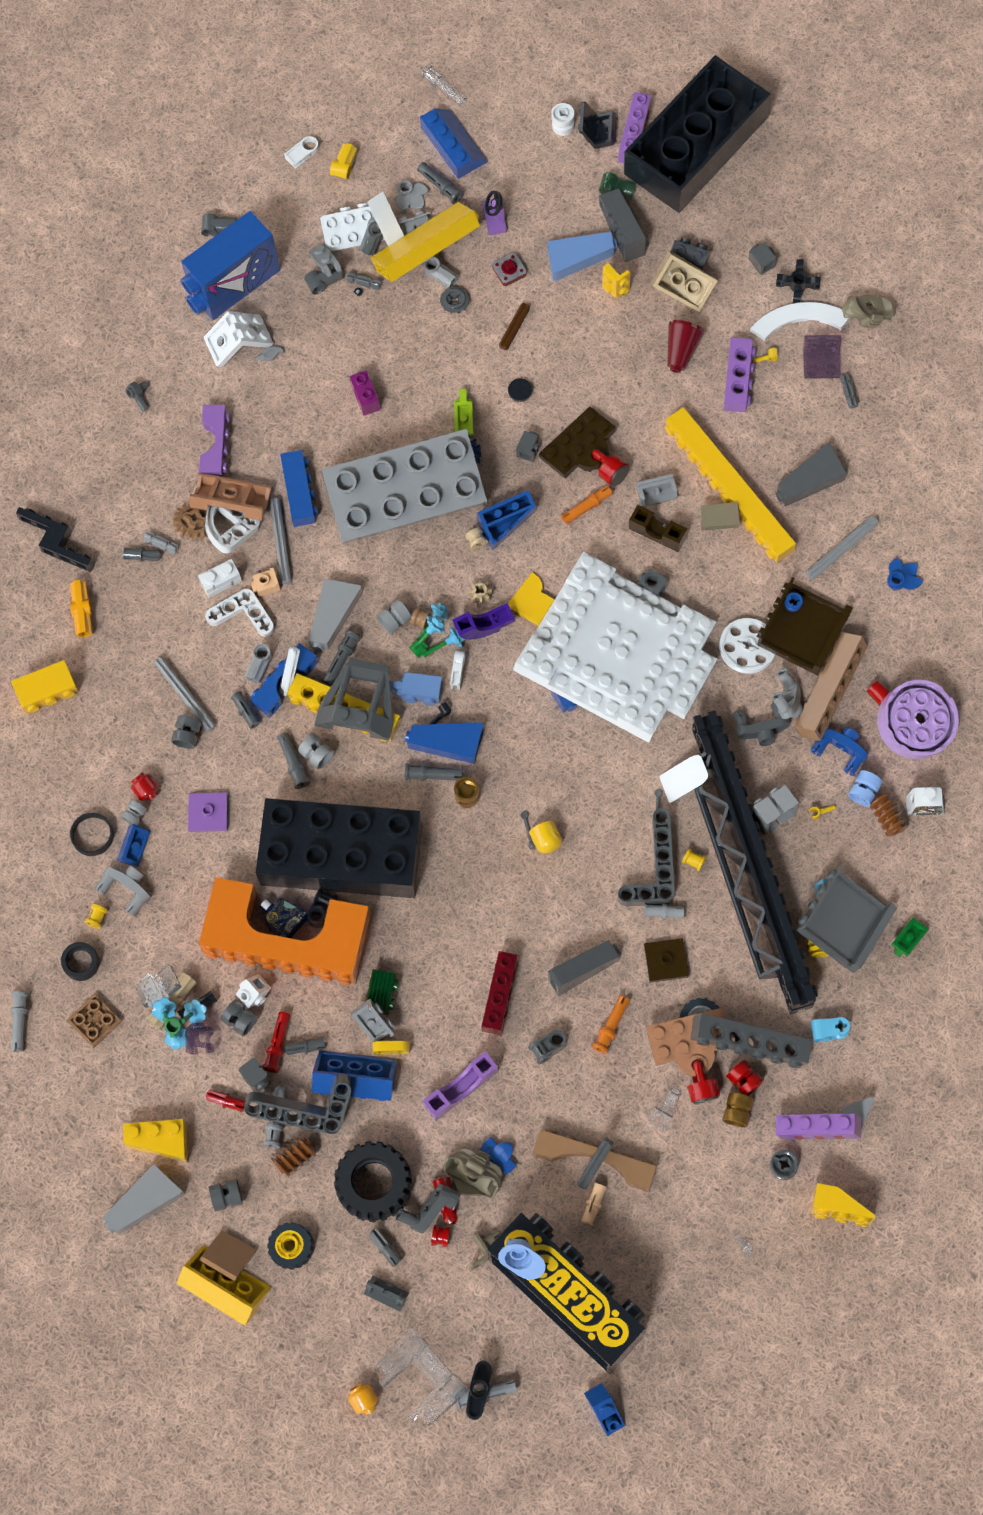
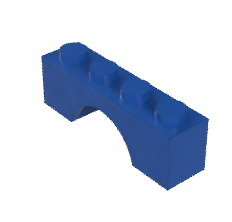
M299 643L296 646L300 649L295 675L298 673L307 676L318 664V658ZM286 659L278 663L276 671L272 675H268L260 689L257 688L251 696L252 705L269 718L282 705L278 691L282 682Z

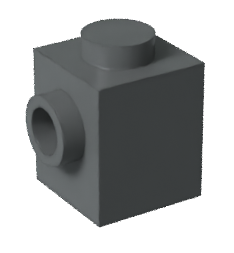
M765 242L755 245L750 249L749 261L760 275L775 267L777 258L773 249L768 247Z

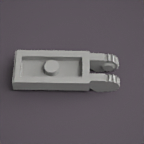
M325 244L316 246L313 250L309 251L312 260L327 277L332 276L331 269L333 268L337 272L342 271L337 259Z

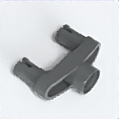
M775 703L770 705L775 719L749 725L744 710H740V715L738 711L733 713L737 724L736 731L740 739H758L760 746L773 744L776 741L774 734L787 729L790 726L789 719L781 718Z

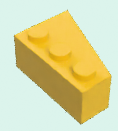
M184 1119L123 1124V1143L127 1148L188 1163L187 1129Z

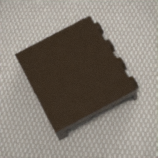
M792 577L789 583L785 582L781 590L783 593L782 597H777L773 604L774 612L768 613L764 621L767 625L765 628H760L756 636L759 638L757 645L818 676L853 607L846 604L843 609L793 584L795 578ZM790 593H798L803 599L801 608L796 612L788 611L784 604L786 597ZM791 599L790 604L796 605L797 601L794 602V599Z

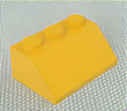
M65 660L11 681L25 713L37 712L40 707L45 705L52 706L58 700L72 698L75 696V693H78L73 676Z

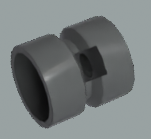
M179 715L175 725L177 730L173 732L171 743L178 747L194 749L197 742L196 734L199 733L202 722L191 716Z
M238 1000L232 1001L221 1016V1021L229 1027L234 1026V1031L242 1037L249 1033L258 1020V1016L251 1010H245V1006Z
M237 1179L226 1181L223 1186L220 1183L209 1186V1193L215 1212L226 1209L227 1205L235 1207L243 1204Z

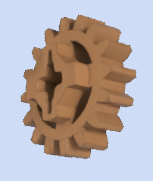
M190 503L188 507L183 504L181 509L177 508L172 518V526H176L175 532L180 531V537L185 535L187 540L190 537L194 541L197 540V537L201 540L204 539V536L208 537L205 529V510L191 508Z

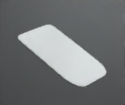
M699 755L686 759L660 775V780L670 803L702 785L708 778L706 767Z

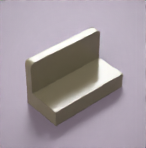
M737 502L701 505L700 507L701 531L738 528L740 525Z

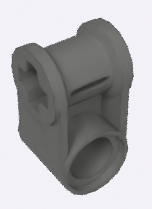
M554 1030L543 1038L534 1041L528 1046V1049L532 1050L536 1056L537 1063L542 1064L566 1047V1036L562 1031ZM555 1037L563 1039L559 1045L553 1044L552 1040Z

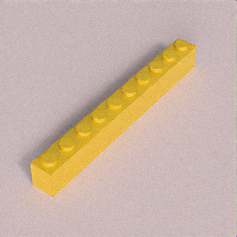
M683 407L666 418L665 431L669 436L673 435L677 446L681 450L684 449L686 451L689 461L691 463L695 462L699 473L709 479L710 486L713 490H718L724 503H738L739 517L743 521L744 528L754 534L755 541L758 545H763L767 556L778 563L794 552L796 547L794 540Z

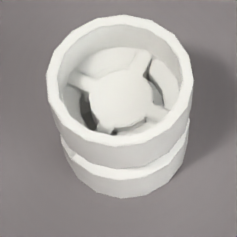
M567 103L557 104L552 109V129L560 136L568 135L574 129V109Z

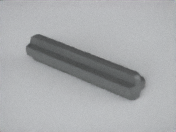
M604 1138L579 1179L577 1185L582 1189H587L614 1143L609 1138Z

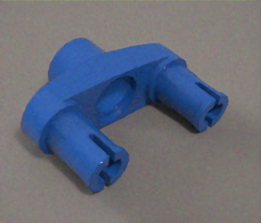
M845 727L842 733L826 729L822 740H817L810 749L813 754L817 753L816 756L821 757L828 744H833L839 749L843 748L842 751L852 756L843 769L847 774L850 771V776H854L861 763H864L868 758L867 752L856 743L860 737L859 734L849 727Z

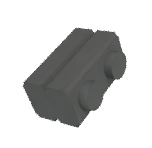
M255 1058L250 1059L239 1068L238 1071L253 1092L265 1094L271 1088V1081L267 1073Z

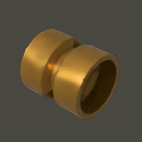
M461 777L454 784L455 799L461 807L470 808L479 801V786L472 777Z
M729 1093L726 1103L729 1108L725 1109L722 1121L729 1125L747 1128L750 1118L747 1112L752 1110L754 1099L740 1093Z

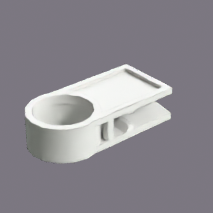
M312 136L303 138V140L284 154L285 159L296 169L318 152V141ZM307 142H313L316 144V147L312 150H307L304 148V145Z
M455 651L450 681L451 689L454 686H457L458 690L461 688L465 651Z

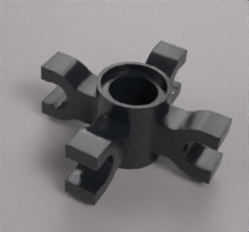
M803 259L796 260L795 271L791 276L777 274L776 287L789 286L794 292L793 304L800 303L801 292L805 288L819 290L821 277H807L803 271Z

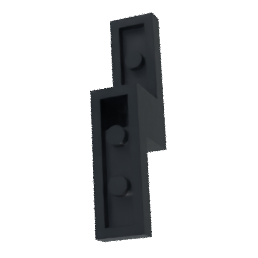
M18 508L16 515L20 521L46 531L38 545L41 552L91 572L93 570L94 564L88 555H79L71 548L65 547L71 536L67 524L61 521L55 522L44 514L40 516L30 508Z

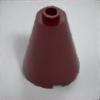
M683 320L669 322L667 366L670 368V371L674 373L685 371L705 331L701 326L697 325V328L691 326V322Z

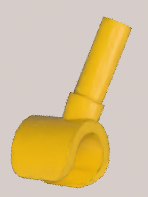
M777 348L768 349V355L754 358L753 362L757 363L764 360L776 361L778 359Z
M835 805L821 809L811 807L809 813L817 811L818 814L811 817L813 820H817L822 814L835 810L836 807Z

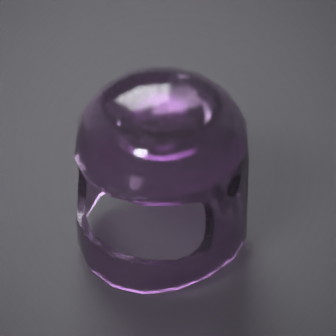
M195 1022L186 1028V1053L199 1054L197 1047L206 1048V1054L215 1052L214 1045L210 1043V1037L214 1032L209 1024ZM199 1034L207 1036L206 1043L200 1042Z

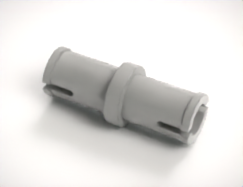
M663 903L662 905L645 904L644 917L683 919L684 906H667V904Z

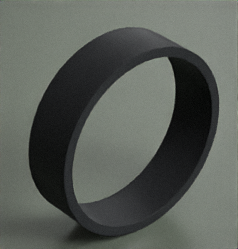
M83 814L71 826V842L76 850L83 855H100L108 850L113 842V828L108 819L101 814ZM89 818L102 819L110 828L108 841L103 847L95 851L82 850L74 842L75 829L82 821Z

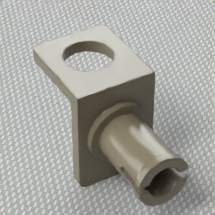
M498 1230L484 1239L480 1238L477 1232L474 1233L472 1239L483 1254V1257L470 1265V1272L489 1260L487 1249L498 1238L500 1234Z

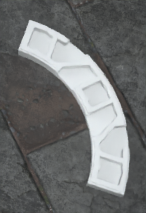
M817 302L794 303L769 312L750 328V332L765 341L772 333L789 323L816 320L842 330L850 318H844L842 309Z

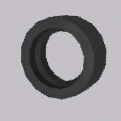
M75 942L69 945L61 956L63 971L76 981H85L92 978L100 966L97 952L90 944L84 942ZM77 951H86L92 958L90 967L84 972H74L69 966L70 956Z

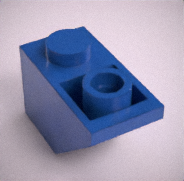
M602 1383L584 1393L607 1436L625 1426L611 1396Z

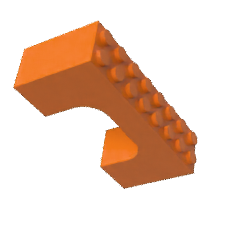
M215 877L199 940V946L207 958L217 959V957L225 958V961L236 963V960L243 961L244 965L251 967L258 964L263 965L262 968L267 970L278 968L287 974H293L294 971L301 973V976L312 978L314 975L319 976L323 981L330 982L332 979L339 980V983L343 985L356 984L371 920L368 906L330 899L324 926L318 936L306 941L260 933L251 927V920L258 896L253 884Z

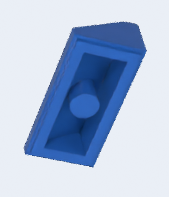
M134 824L130 825L117 861L138 867L150 831Z

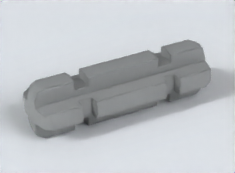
M147 531L143 539L145 542L152 543L153 546L164 551L167 550L172 555H175L178 551L179 546L177 544L170 543L169 540L158 535L155 536L152 532Z

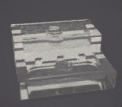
M168 963L155 976L148 972L135 985L142 1005L145 1008L153 1006V1002L156 1000L160 1001L162 997L169 998L182 987L174 968Z

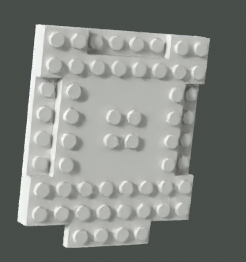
M583 552L539 627L517 659L513 670L649 743L667 711L685 719L713 669L717 658L702 651V648L714 629L716 621L685 605H682L681 608L616 574L614 567Z

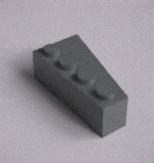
M619 188L599 195V206L613 237L616 238L617 246L624 262L645 256V249L647 248L646 237L638 225L632 210L629 208L625 195L620 192Z

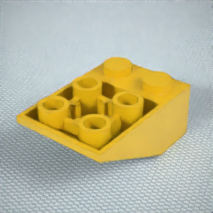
M817 1183L814 1188L810 1214H815V1218L826 1220L827 1217L835 1218V1222L839 1223L853 1221L856 1226L867 1227L868 1224L871 1225L875 1220L876 1215L839 1187Z

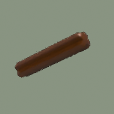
M520 304L499 343L501 349L508 350L530 310L528 304Z

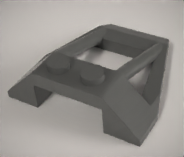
M350 658L321 702L314 726L331 730L334 729V725L366 731L370 733L372 738L389 741L393 727L388 666ZM350 678L377 683L369 711L342 706ZM383 688L384 717L376 713ZM337 693L334 705H330L334 696Z

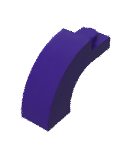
M508 603L483 614L473 615L467 612L452 619L459 636L467 640L487 637L499 632L500 628L516 621Z

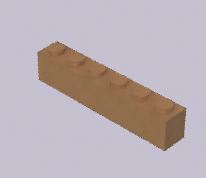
M842 632L839 639L836 640L835 647L828 656L827 663L820 672L819 679L816 685L813 686L808 701L805 702L800 717L796 720L795 728L801 737L818 741L822 740L868 647L862 636Z

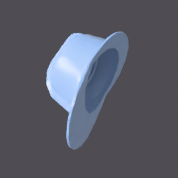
M508 1239L506 1246L499 1252L498 1259L500 1263L524 1279H537L545 1272L546 1265L543 1258L532 1250L526 1240Z

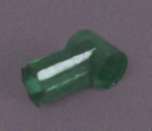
M611 172L603 174L599 187L601 194L619 188L625 197L633 198L636 182L620 179Z

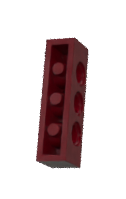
M498 951L481 1026L482 1032L502 1035L518 964V955Z

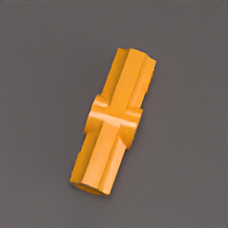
M75 580L70 583L72 597L70 607L76 636L84 638L93 635L91 624L92 612H90L92 607L88 598L86 581Z

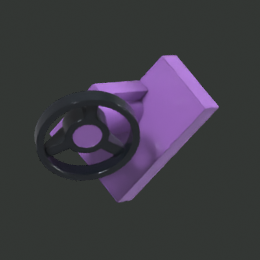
M493 190L487 195L486 201L482 202L489 236L506 233L503 198L499 191Z

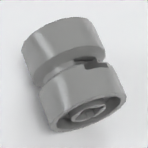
M398 599L389 605V610L384 609L376 615L381 626L390 635L399 629V624L404 625L411 620V614Z
M314 733L308 736L298 749V752L305 759L310 758V763L316 769L323 768L335 753L327 744H323V740Z

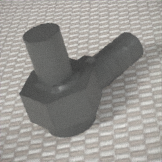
M134 381L127 386L125 392L129 398L136 400V403L144 412L148 409V406L142 399V391L148 388V384L145 381L140 384Z

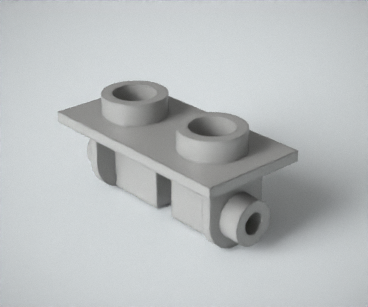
M424 210L415 213V217L410 219L408 216L398 219L403 235L405 236L413 231L415 225L418 228L429 221L431 218L428 219L427 216L430 215V212L425 213Z

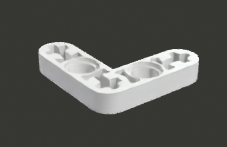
M249 589L239 591L207 610L205 614L207 623L211 626H217L245 611L261 636H270L274 631L271 619L255 594ZM247 595L250 598V600H243V596ZM236 599L239 600V602H240V604H241L240 607H239V605H238ZM228 604L236 606L232 612L226 611L225 607ZM222 608L223 613L225 614L224 616L222 615L219 609ZM259 609L261 614L258 617H253L251 615L252 610ZM214 613L215 615H217L218 619L214 620L211 617V614ZM262 619L269 630L262 629V624L260 623Z

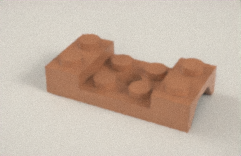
M199 473L197 487L194 494H190L189 503L191 508L208 510L210 505L244 512V518L262 521L271 499V486Z

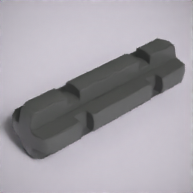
M348 272L347 282H356L357 285L368 288L371 286L372 289L376 290L381 288L382 283L380 279L374 278L373 280L372 277L362 274L356 275L354 272Z
M843 374L840 380L846 400H848V407L850 409L858 407V400L855 397L856 393L851 382L850 374Z

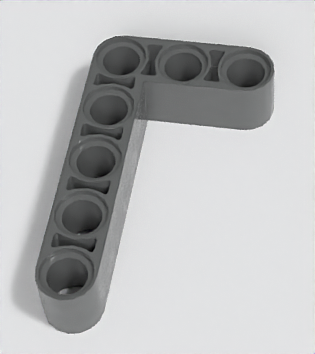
M665 808L656 809L652 819L656 884L622 886L618 891L617 898L622 906L670 904L674 899L670 813ZM659 815L665 816L666 821L658 822L656 820V817ZM664 834L667 836V840L660 841L657 836ZM660 853H666L669 856V858L666 860H661L658 857V855ZM661 872H667L670 875V877L667 879H662L659 876V874ZM647 891L651 894V897L644 899L641 897V893ZM662 891H668L670 892L671 896L669 898H663L660 895V893ZM628 892L632 897L629 900H624L621 895Z
M338 1074L334 1077L326 1107L259 1092H250L245 1097L244 1110L248 1116L327 1134H336L341 1129L350 1098L351 1080L346 1074ZM344 1084L346 1087L339 1088L338 1085ZM254 1102V1103H257L258 1105H257V1106H251L250 1103ZM339 1102L341 1105L335 1106L333 1103ZM276 1107L277 1110H270L269 1108ZM295 1111L297 1114L291 1115L289 1112ZM309 1116H316L317 1118H315V1119H310V1118H308V1117H309ZM329 1120L336 1121L335 1123H328Z

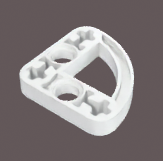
M209 505L205 519L206 533L212 544L222 553H231L258 531L260 521L249 518L245 519L244 512L237 511L242 515L235 516L232 514L235 510ZM217 511L235 524L221 536L214 525V515ZM241 532L243 536L238 537L234 533Z

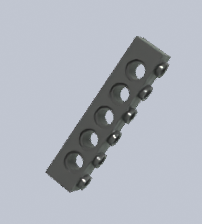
M704 1013L694 1016L690 1040L697 1041L698 1045L709 1046L710 1044L716 1046L715 1048L718 1050L731 1049L734 1050L735 1054L746 1055L747 1053L751 1054L755 1059L768 1058L771 1059L772 1063L782 1064L784 1062L788 1063L789 1067L801 1068V1066L809 1063L812 1041ZM712 1028L716 1031V1037L712 1034ZM731 1033L734 1035L735 1041H732V1040H731V1038H730V1034H731ZM749 1038L753 1040V1046L750 1045ZM767 1042L770 1043L771 1050L768 1049ZM785 1047L789 1049V1055L786 1053Z

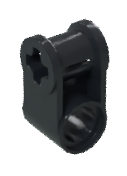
M321 888L318 889L308 911L309 922L314 928L324 926L330 899L338 900L337 895L327 894ZM316 914L322 915V918L319 920L312 919Z

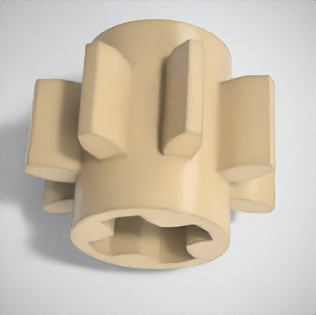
M479 580L477 584H471L473 591H469V596H473L472 603L477 601L482 605L484 601H490L488 595H492V590L488 589V583L483 584Z

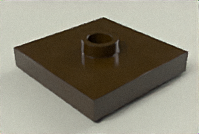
M683 938L644 943L649 983L689 978Z

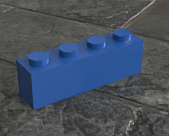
M302 450L282 453L280 456L293 527L314 524V517H317L318 514L316 505L312 506L311 501L315 500L313 489H309L308 485L312 481L310 472L306 473L305 467H309L307 456L303 457Z

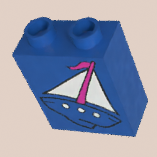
M248 211L181 261L185 276L180 279V282L189 294L185 299L194 313L199 315L205 311L212 320H215L280 271L273 234L251 211Z

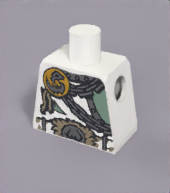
M913 788L906 796L907 815H944L942 788Z

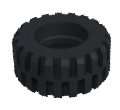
M367 1141L364 1145H355L353 1150H348L344 1153L345 1157L343 1159L340 1158L338 1169H335L334 1188L340 1203L349 1214L356 1216L362 1221H385L387 1217H394L400 1208L406 1206V1201L411 1196L412 1174L403 1155L396 1151L393 1146L389 1144L384 1145L383 1142L379 1141L377 1143ZM368 1164H381L392 1175L391 1189L380 1199H364L355 1189V1176L362 1167Z

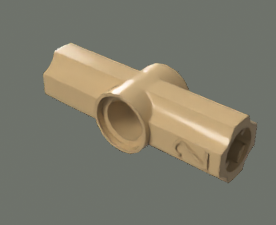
M182 973L174 985L166 990L169 1001H173L176 1004L175 1014L179 1011L178 1008L184 1005L185 998L197 984L195 980L185 973ZM152 1012L147 1018V1021L159 1030L165 1025V1022L153 1017Z

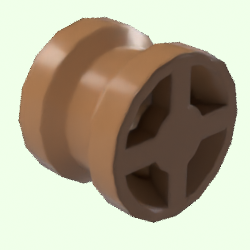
M416 607L411 616L410 624L413 626L418 625L420 629L424 630L428 625L426 617L431 616V612H423L421 608Z

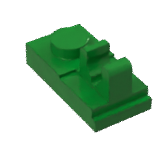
M912 918L891 944L896 948L894 954L898 957H901L902 954L908 957L929 929Z

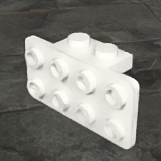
M368 203L358 204L356 209H351L350 206L340 208V212L324 215L320 218L325 244L330 251L361 245L367 229V223L370 219L374 218ZM373 224L371 226L372 231H378L380 229L378 224ZM381 235L379 241L385 240L383 235Z

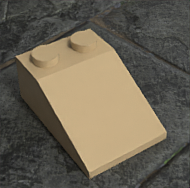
M669 250L651 283L658 290L700 312L718 280Z

